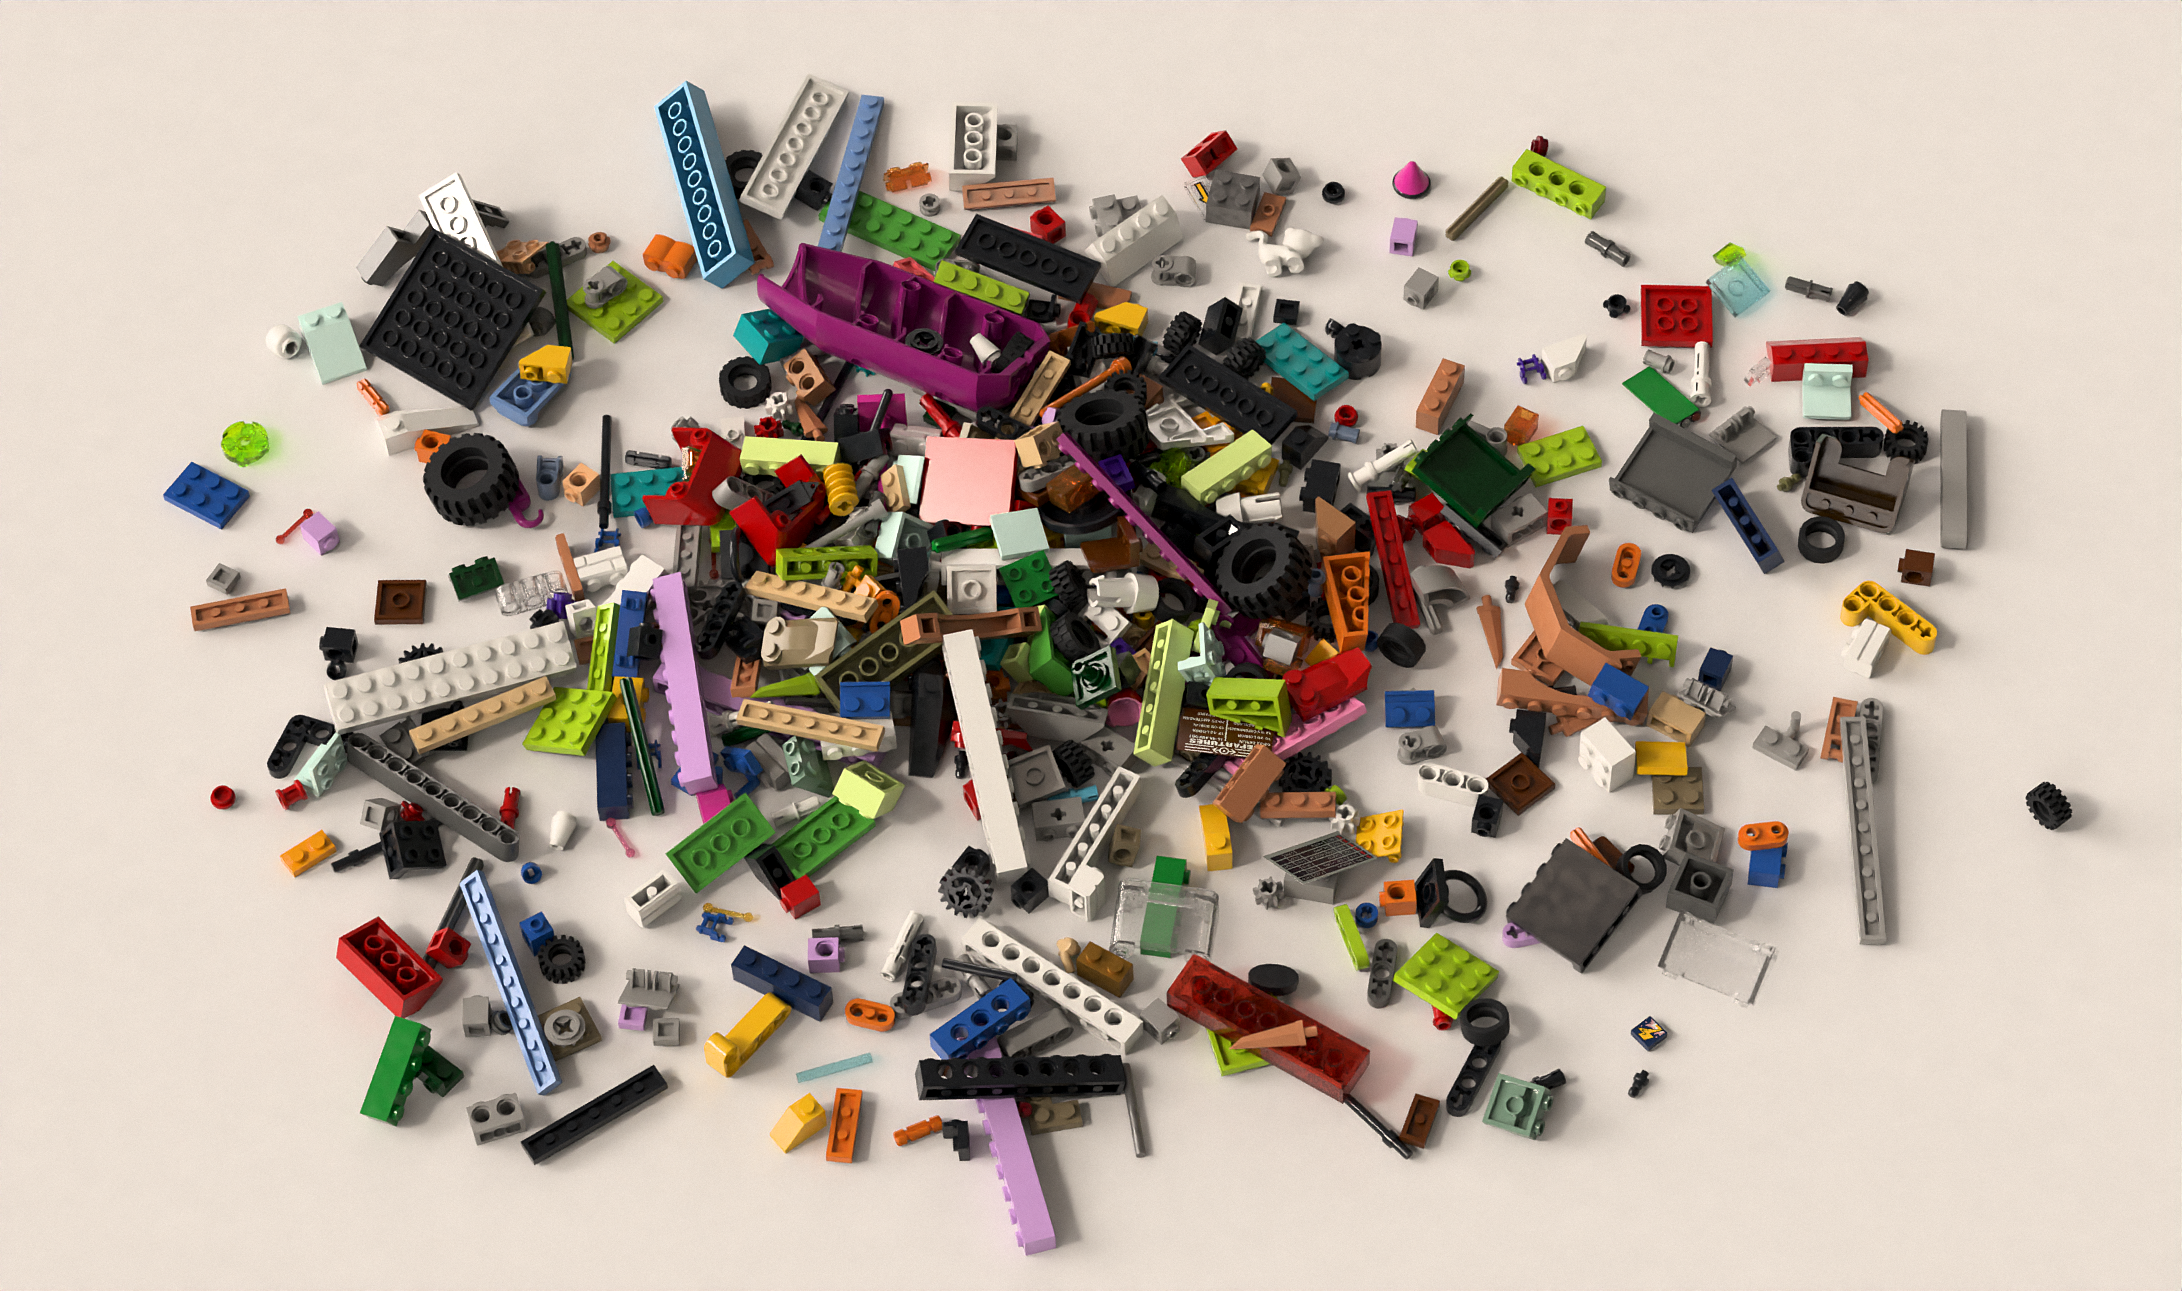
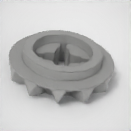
M573 1010L557 1011L545 1023L544 1031L546 1038L554 1046L561 1045L563 1048L571 1044L575 1046L579 1039H583L584 1031H586L585 1021L579 1013ZM569 1026L571 1032L565 1031L561 1034L560 1028Z

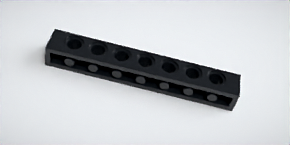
M1084 1054L1076 1056L1053 1055L1050 1057L1027 1056L1020 1058L1003 1056L1000 1058L977 1057L975 1059L955 1057L941 1060L927 1058L919 1060L915 1071L919 1101L1121 1095L1126 1082L1121 1055L1111 1054L1087 1056Z

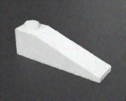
M463 406L397 410L374 418L389 456L414 448L417 438H421L424 429L451 436L479 426L473 410L470 411Z

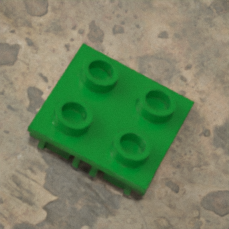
M1044 550L999 568L1011 595L1014 607H1032L1058 596L1055 593V588L1051 585L1052 581L1049 580V571L1052 567Z

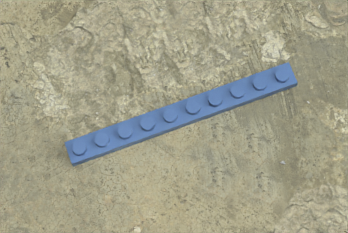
M861 95L818 247L839 252L843 250L884 107V97Z
M476 870L459 884L537 1094L545 1096L560 1085L562 1079L483 871Z

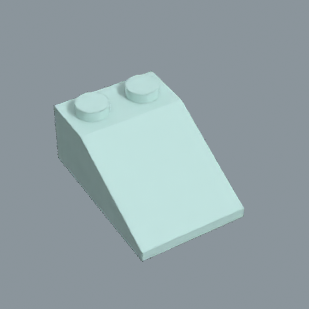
M342 302L297 316L301 333L322 385L367 370Z

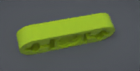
M1344 904L1334 907L1336 923L1356 971L1369 968L1368 954L1348 905Z

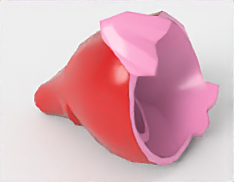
M1132 687L1122 689V691L1110 696L1106 706L1108 715L1105 724L1115 728V726H1133L1139 722L1143 699Z

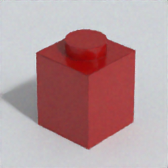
M807 875L780 889L782 897L780 904L786 913L790 912L795 920L821 905L819 891Z

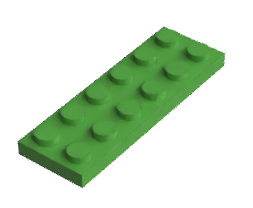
M859 191L847 232L903 258L911 257L921 266L935 271L936 263L941 259L949 258L961 241L960 234L862 191ZM831 199L818 214L819 221L825 222Z

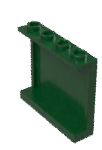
M1470 413L1465 419L1460 417L1452 426V430L1446 429L1440 436V441L1435 439L1427 448V452L1421 451L1414 460L1417 464L1411 472L1477 528L1524 486L1536 469L1528 463L1519 470L1467 425L1474 416Z

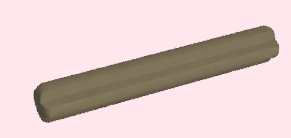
M1502 176L1498 177L1446 229L1445 236L1451 241L1456 240L1508 188V180Z

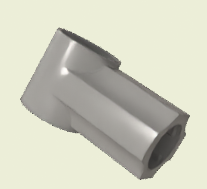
M1469 421L1468 426L1503 456L1506 455L1507 432L1503 428L1493 427L1490 429L1474 421Z

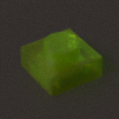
M1729 242L1715 253L1713 258L1717 264L1729 269L1737 265L1746 256V253L1742 247Z

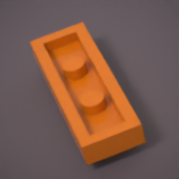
M836 1088L826 1161L852 1163L863 1097L862 1090Z

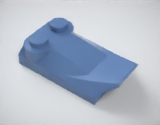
M518 368L490 396V403L502 416L521 426H530L537 421L538 412L564 384L521 379L520 369Z

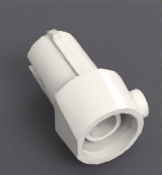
M1240 492L1216 498L1217 514L1224 517L1231 514L1237 521L1252 524L1283 520L1279 492L1241 498Z
M1127 573L1124 578H1105L1102 575L1089 581L1090 585L1097 586V589L1087 588L1088 602L1092 607L1123 608L1127 614L1153 611L1157 606L1159 587L1153 576Z

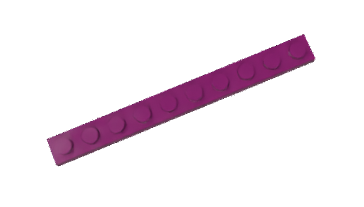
M1067 431L1056 439L1060 443L1058 448L1066 456L1071 455L1077 461L1075 463L1076 467L1085 474L1087 472L1093 478L1091 481L1093 485L1101 492L1105 490L1110 496L1108 499L1115 508L1119 509L1121 507L1127 514L1125 518L1134 527L1138 525L1144 531L1142 536L1151 545L1155 543L1161 549L1159 554L1167 562L1172 561L1178 567L1176 569L1177 573L1184 580L1188 578L1194 584V591L1202 598L1205 596L1208 600L1218 601L1216 610L1220 611L1219 615H1228L1235 608Z

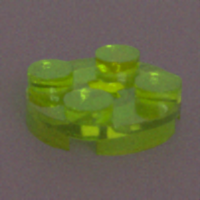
M244 421L236 422L226 428L222 435L221 448L224 456L229 461L237 463L240 467H246L250 463L258 461L270 449L267 432L257 422H252V424H245ZM242 440L246 442L250 440L249 444L241 445Z
M1170 448L1160 454L1163 458L1158 463L1154 461L1150 469H1155L1166 477L1167 484L1181 488V476L1188 472L1192 459L1179 448Z

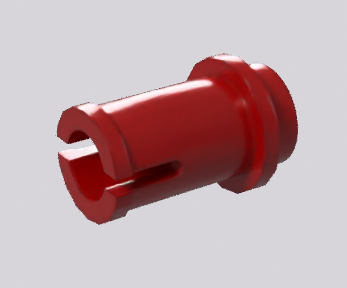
M1432 1006L1434 1013L1433 1025L1441 1031L1449 1029L1453 1018Z

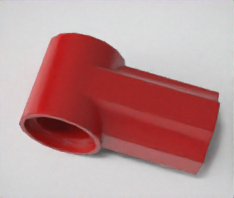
M1086 293L1081 304L1076 303L1073 311L1069 314L1067 328L1079 325L1080 321L1088 322L1092 320L1099 303L1094 295Z

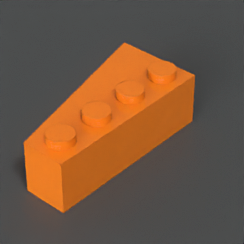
M1370 551L1325 556L1322 558L1320 570L1326 576L1323 589L1340 652L1359 647L1361 651L1365 649L1368 636Z

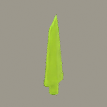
M810 672L802 676L760 687L750 698L816 696L820 692L815 677Z

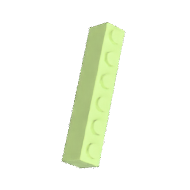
M1174 619L1158 624L1155 628L1133 755L1154 767L1172 761L1182 697L1185 690V679L1178 671V662L1187 660L1190 657L1194 631Z

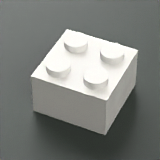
M1606 718L1601 719L1581 732L1579 763L1585 770L1588 769L1593 774L1596 783L1600 787L1603 786L1610 793L1633 779L1636 751Z

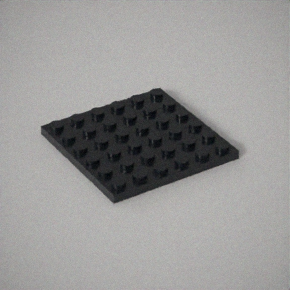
M433 228L359 347L471 411L477 405L547 292Z

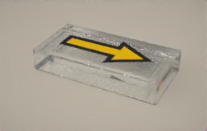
M1206 176L1184 182V188L1203 220L1206 219V203L1211 187Z

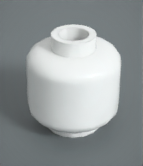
M279 324L274 326L267 334L266 344L278 357L283 359L290 358L300 349L301 338L291 327Z

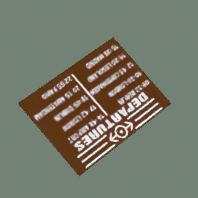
M1182 707L1177 750L1246 758L1256 744L1265 745L1272 751L1274 731L1266 728L1259 730L1255 729V725L1241 721L1239 724L1210 715L1209 710Z

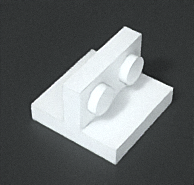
M947 564V607L952 614H981L997 611L996 564Z

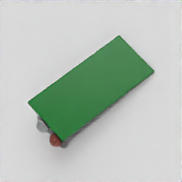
M1650 366L1622 383L1624 387L1654 413L1675 424L1680 423V426L1683 428L1689 427L1690 421H1698L1701 417L1699 408Z

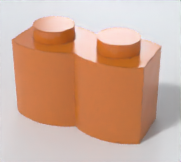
M660 234L654 236L642 254L644 264L648 269L666 272L670 277L680 279L687 277L698 260L692 245L675 241Z

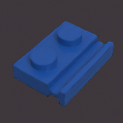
M840 682V717L846 719H890V682Z
M1434 690L1384 691L1385 727L1435 726Z

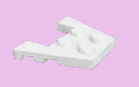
M1171 393L1166 397L1165 402L1160 405L1156 403L1146 410L1150 439L1160 450L1234 442V433L1223 422L1201 429L1182 409L1195 403L1179 393Z

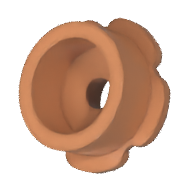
M596 232L588 238V246L595 253L607 251L611 242L610 237L604 232Z

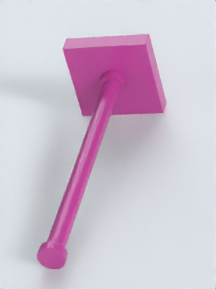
M905 393L892 395L881 428H890L892 431L895 423L907 426ZM883 394L857 395L860 432H868L870 430ZM887 463L882 468L879 476L887 471ZM880 476L878 478V491L884 493ZM885 500L883 506L887 511V505ZM882 521L879 522L878 530L880 529Z

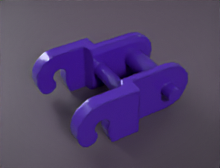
M1535 354L1532 355V358L1526 360L1518 358L1517 366L1520 367V378L1523 384H1527V377H1525L1527 371L1536 370L1537 373H1540L1543 380L1547 378L1546 373H1544V366L1542 363H1538L1539 358H1536ZM1531 363L1534 364L1533 367L1525 368L1524 366Z

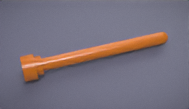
M1124 356L1113 360L1109 369L1040 409L1039 416L1043 417L1048 407L1062 408L1067 402L1070 403L1073 398L1081 397L1083 394L1106 382L1108 376L1112 378V373L1114 372L1119 375V370H1124V373L1132 370L1129 360Z

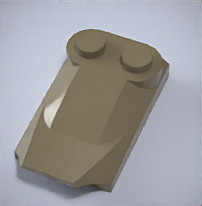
M781 617L772 618L765 627L761 649L764 667L768 670L829 666L832 664L839 619L836 617L784 620Z

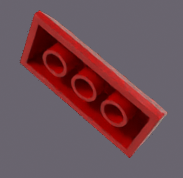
M1861 337L1766 341L1771 382L1802 381L1805 363L1852 365V378L1866 377L1869 360L1866 341Z
M379 916L339 937L336 959L395 1016L405 1019L421 1010L443 982V978Z

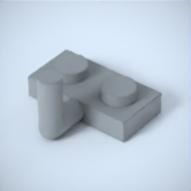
M1798 711L1792 712L1790 726L1784 735L1765 725L1753 742L1752 748L1796 771L1809 751L1808 747L1793 740L1799 731L1801 713Z

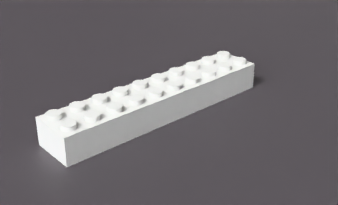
M564 621L328 682L324 684V690L336 733L342 735L406 718L407 716H414L448 707L453 702L459 700L467 702L509 691L545 676L550 680L573 674L577 666Z
M972 629L943 635L942 650L996 885L1017 881L1030 869L1029 864H1031L1028 849L1023 850V846H1025L1024 829L1022 825L1018 826L1017 824L1019 823L1018 816H1020L1017 801L1012 802V799H1014V786L1012 778H1007L1006 776L1008 775L1007 769H1009L1006 754L1001 755L1003 739L1001 731H996L995 729L997 728L996 721H998L995 707H990L992 704V692L990 684H985V674H987L984 659L979 660L981 658L979 636L974 637Z

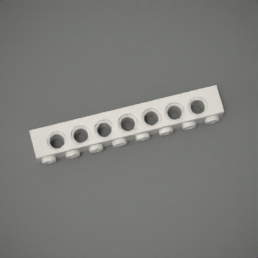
M979 918L961 938L963 953L968 954L984 966L1016 972V981L1032 991L1035 999L1051 1009L1061 1008L1068 1020L1121 1054L1126 1055L1143 1035V1021L1134 1012L1129 1013L1121 1008L1120 1004L1115 1000L1102 996L1095 987H1088L1080 982L1079 978L1074 974L1061 970L1054 961H1047L1039 956L1038 952L1033 948H1027L1020 944L1013 935H1006L1001 932L994 923L986 922ZM992 944L997 945V946H995V947H989V945H992ZM1011 957L1017 958L1015 960H1009V958ZM1036 970L1037 972L1030 973L1029 971ZM1057 983L1058 985L1050 986L1049 984ZM1071 996H1077L1078 998H1076V999H1071V998H1069V997H1071ZM1091 1009H1098L1099 1011H1097V1012H1091L1090 1010H1091ZM1112 1022H1118V1023H1120V1024H1118V1025H1111L1110 1023H1112Z

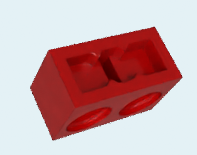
M1226 130L1212 132L1184 155L1181 160L1192 177L1206 176L1238 148Z

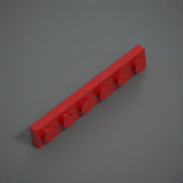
M1391 490L1370 492L1366 495L1393 623L1404 624L1411 629L1419 628L1420 620Z

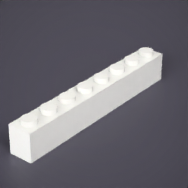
M1049 548V553H1045L1052 568L1066 560L1073 562V565L1077 566V570L1081 571V576L1085 578V584L1090 585L1089 581L1092 578L1102 575L1105 578H1124L1127 573H1137V567L1126 570H1112L1105 573H1093L1080 548ZM954 549L942 552V585H947V564H996L997 585H1006L999 568L1025 557L1001 560L998 549Z

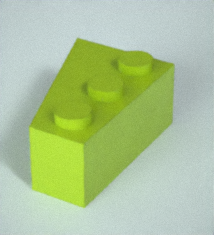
M1214 677L1206 694L1210 715L1239 724L1241 721L1255 725V729L1263 730V728L1273 730L1278 732V736L1282 737L1286 736L1291 725L1292 715L1285 680Z

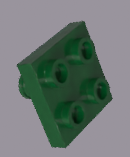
M1111 645L1070 664L1075 703L1079 709L1083 710L1122 691L1116 649Z

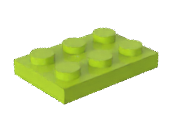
M1584 426L1517 446V453L1524 467L1529 463L1536 469L1530 477L1535 488L1602 467V460Z

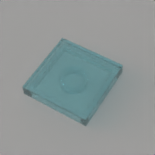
M1741 255L1705 282L1735 318L1770 292L1769 288Z

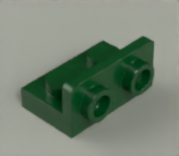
M488 556L481 557L474 561V565L466 567L465 564L451 569L452 572L449 573L448 578L453 585L459 602L505 585L495 557L491 559Z
M428 1045L422 1055V1065L419 1071L416 1072L414 1079L418 1078L421 1080L429 1092L433 1094L436 1092L444 1097L464 1078V1073Z

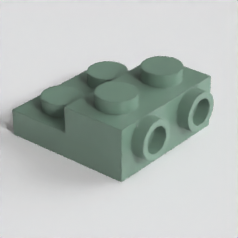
M793 736L785 742L782 747L792 786L828 798L833 795L834 787L827 760H823L822 751L816 749L814 742L799 736Z
M1498 1073L1482 1122L1486 1125L1509 1131L1512 1134L1536 1140L1537 1135H1542L1545 1128V1121L1542 1120L1545 1110L1549 1111L1553 1104L1552 1091L1544 1086Z

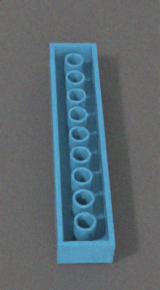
M685 81L656 104L654 109L702 277L704 280L724 288L752 266L755 261L705 91Z

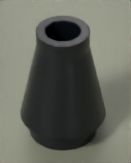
M1858 281L1849 284L1839 304L1836 306L1837 311L1847 316L1849 312L1866 301L1869 294L1866 286Z

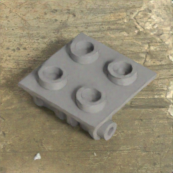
M1751 406L1743 407L1709 434L1721 447L1737 455V460L1742 464L1776 439L1774 434L1753 418L1755 410Z
M1687 678L1683 684V687L1686 689L1677 694L1684 698L1683 702L1694 707L1699 706L1705 709L1706 714L1715 718L1722 717L1736 709L1735 706L1731 705L1732 700L1728 698V695L1718 690L1715 691L1714 688L1707 693L1709 686L1705 685L1703 687L1704 683L1695 678Z
M632 968V970H627L626 980L629 981L618 1000V1004H625L628 1007L642 1006L650 1007L653 1010H668L680 984H677L678 976L672 972L660 971L659 973L654 971L653 981H651V970H647L646 977L644 969Z

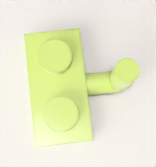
M1212 599L1208 600L1201 623L1204 622L1208 628H1210L1211 624L1216 625L1220 611L1216 610L1218 601ZM1224 620L1220 623V626L1230 629L1231 623ZM1199 629L1192 647V651L1200 653Z

